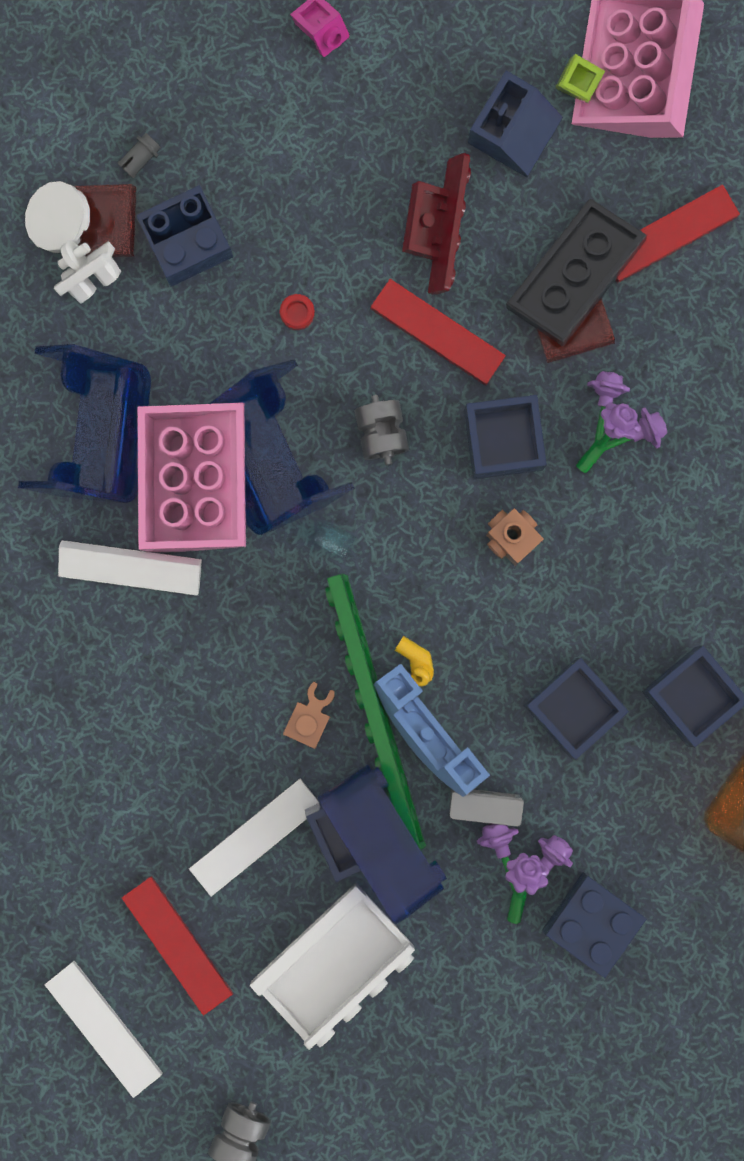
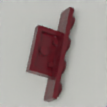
M461 153L448 159L444 188L421 181L412 184L402 252L432 260L428 293L432 295L449 291L455 280V255L461 242L459 235L460 222L466 209L464 201L465 189L471 175V168L469 167L470 155L466 153Z

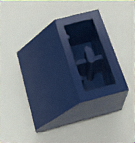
M506 70L471 127L468 144L521 175L528 177L563 117L536 87Z
M200 185L136 215L170 287L233 258L231 248Z

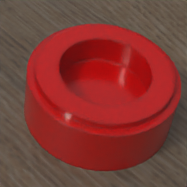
M290 295L284 299L280 306L281 320L285 326L292 330H303L314 320V305L304 295Z

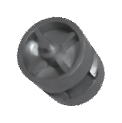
M378 395L371 396L372 403L354 410L358 430L365 433L360 439L364 459L367 460L384 459L385 465L392 464L391 457L409 450L406 432L404 429L399 428V424L403 421L400 403L398 400L379 401Z
M251 1101L248 1107L239 1103H228L221 1122V1126L225 1131H223V1134L215 1135L208 1154L214 1160L256 1161L259 1149L255 1143H257V1140L265 1138L271 1124V1120L266 1115L255 1110L257 1103Z

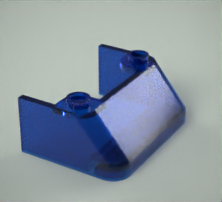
M75 344L35 347L34 354L62 361L61 381L64 387L69 392L80 395L72 463H55L49 471L48 481H19L18 488L59 497L115 503L131 502L138 493L137 407L149 406L151 376L148 369L143 364Z
M295 359L252 370L209 403H244L246 522L249 528L258 535L274 531L318 511L355 489L352 482L329 490L327 483L320 476L313 474L303 478L275 418L284 409L286 395L279 379L298 366Z
M367 762L322 790L317 798L381 904L396 925L443 891L445 888L442 882L447 877L436 860L429 863L384 791V788L389 786L379 767L372 770Z

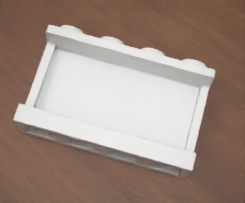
M355 883L251 981L250 987L258 996L263 995L301 1036L308 1050L315 1044L320 1048L335 1034L332 1028L343 1019L347 1023L361 1010L362 1007L359 1003L368 994L373 998L388 984L385 978L394 970L400 973L413 961L414 957L411 954L415 951V948L362 888Z

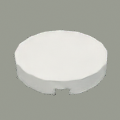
M61 181L49 182L40 187L31 197L25 212V227L29 238L37 247L53 253H61V246L68 241L78 245L82 240L80 236L83 230L87 231L90 223V208L85 195L74 186Z

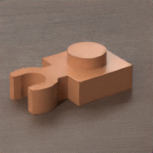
M315 682L308 689V705L297 702L283 735L316 749L330 716L321 713L323 707L333 701L335 691L330 690L326 699L318 700L314 694L318 685Z

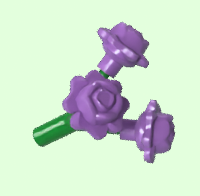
M602 371L597 375L596 380L587 383V386L593 387L595 393L600 396L598 406L601 409L595 441L576 464L580 471L587 473L606 450L630 440L636 442L645 439L651 442L654 447H660L661 438L667 434V426L659 412L650 414L645 407L642 408V418H640L638 423V414L629 405L624 403L619 405L613 404V398L630 391V388L623 384L622 376L614 372Z
M489 823L482 828L483 836L477 840V843L481 846L495 849L497 858H501L506 871L505 878L509 881L513 892L507 920L510 923L519 924L521 923L527 894L534 895L539 888L548 885L546 876L555 865L563 866L564 864L571 867L573 862L569 858L573 850L564 839L553 835L549 839L540 838L538 840L542 847L543 857L541 860L537 855L528 857L525 853H521L516 860L510 861L508 856L511 852L508 844L511 842L513 835L519 833L518 829L514 827L509 828L508 825Z

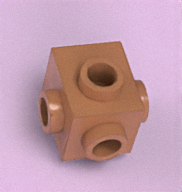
M514 508L508 514L502 510L488 523L492 528L486 535L491 540L487 543L488 547L500 559L506 556L514 566L543 540L542 536L534 529L537 523L524 510L519 513ZM507 530H514L517 533V539L509 538Z

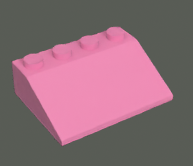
M591 0L582 58L605 70V73L589 103L577 98L575 99L571 124L649 138L683 137L704 9L703 1Z
M244 403L137 407L139 550L154 553L246 547Z

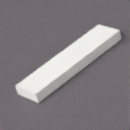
M62 540L59 545L58 577L198 595L202 559Z
M300 778L196 862L189 870L212 897L307 819L305 809L320 802Z
M75 961L45 984L49 992L133 1098L162 1075L163 1072Z

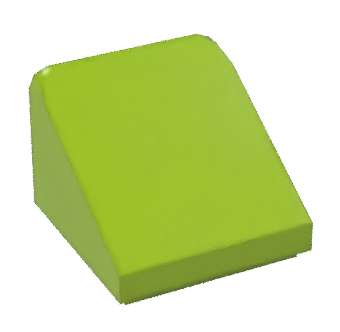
M574 54L568 61L555 88L589 103L605 70Z

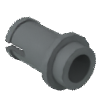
M147 133L142 137L138 135L136 137L138 142L117 162L133 179L153 156L156 158L159 156L157 152L161 147Z

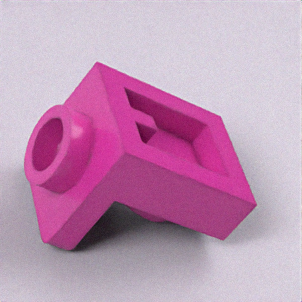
M307 0L290 14L294 23L314 41L319 53L323 57L338 48L350 36L340 13L325 0Z

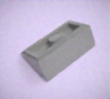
M451 789L449 814L450 818L457 820L520 826L524 800L518 794L475 789L462 797Z

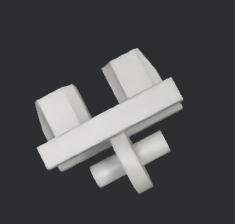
M68 241L61 246L63 258L58 261V265L63 270L67 267L70 268L61 274L62 281L54 286V289L60 296L68 291L81 304L89 299L97 289L89 280V276L94 274L104 286H108L118 278L121 270L111 257L115 248L109 241L87 256L85 255L91 249L86 243L78 246L76 243Z

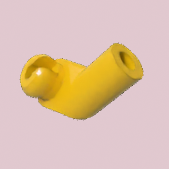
M403 636L394 651L410 660L411 677L418 686H426L432 681L434 675L431 654L428 650Z

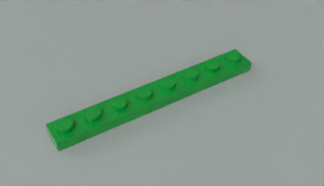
M339 574L327 578L329 587L325 588L327 600L331 607L336 608L339 618L338 621H335L336 631L340 641L346 642L349 653L345 655L346 666L350 675H355L359 688L355 689V696L361 710L365 709L369 722L365 723L367 738L370 744L375 743L378 753V757L375 758L377 773L380 778L385 777L388 791L385 792V801L390 813L395 812L398 826H395L397 842L400 847H405L407 855L421 851L426 847L389 716L374 686L378 678L348 575Z

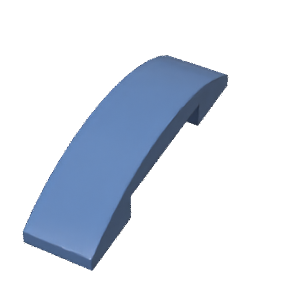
M399 664L374 683L380 701L400 735L418 758L442 782L464 797L490 776L468 747L464 751L458 748L419 699L418 695L423 691L402 664Z

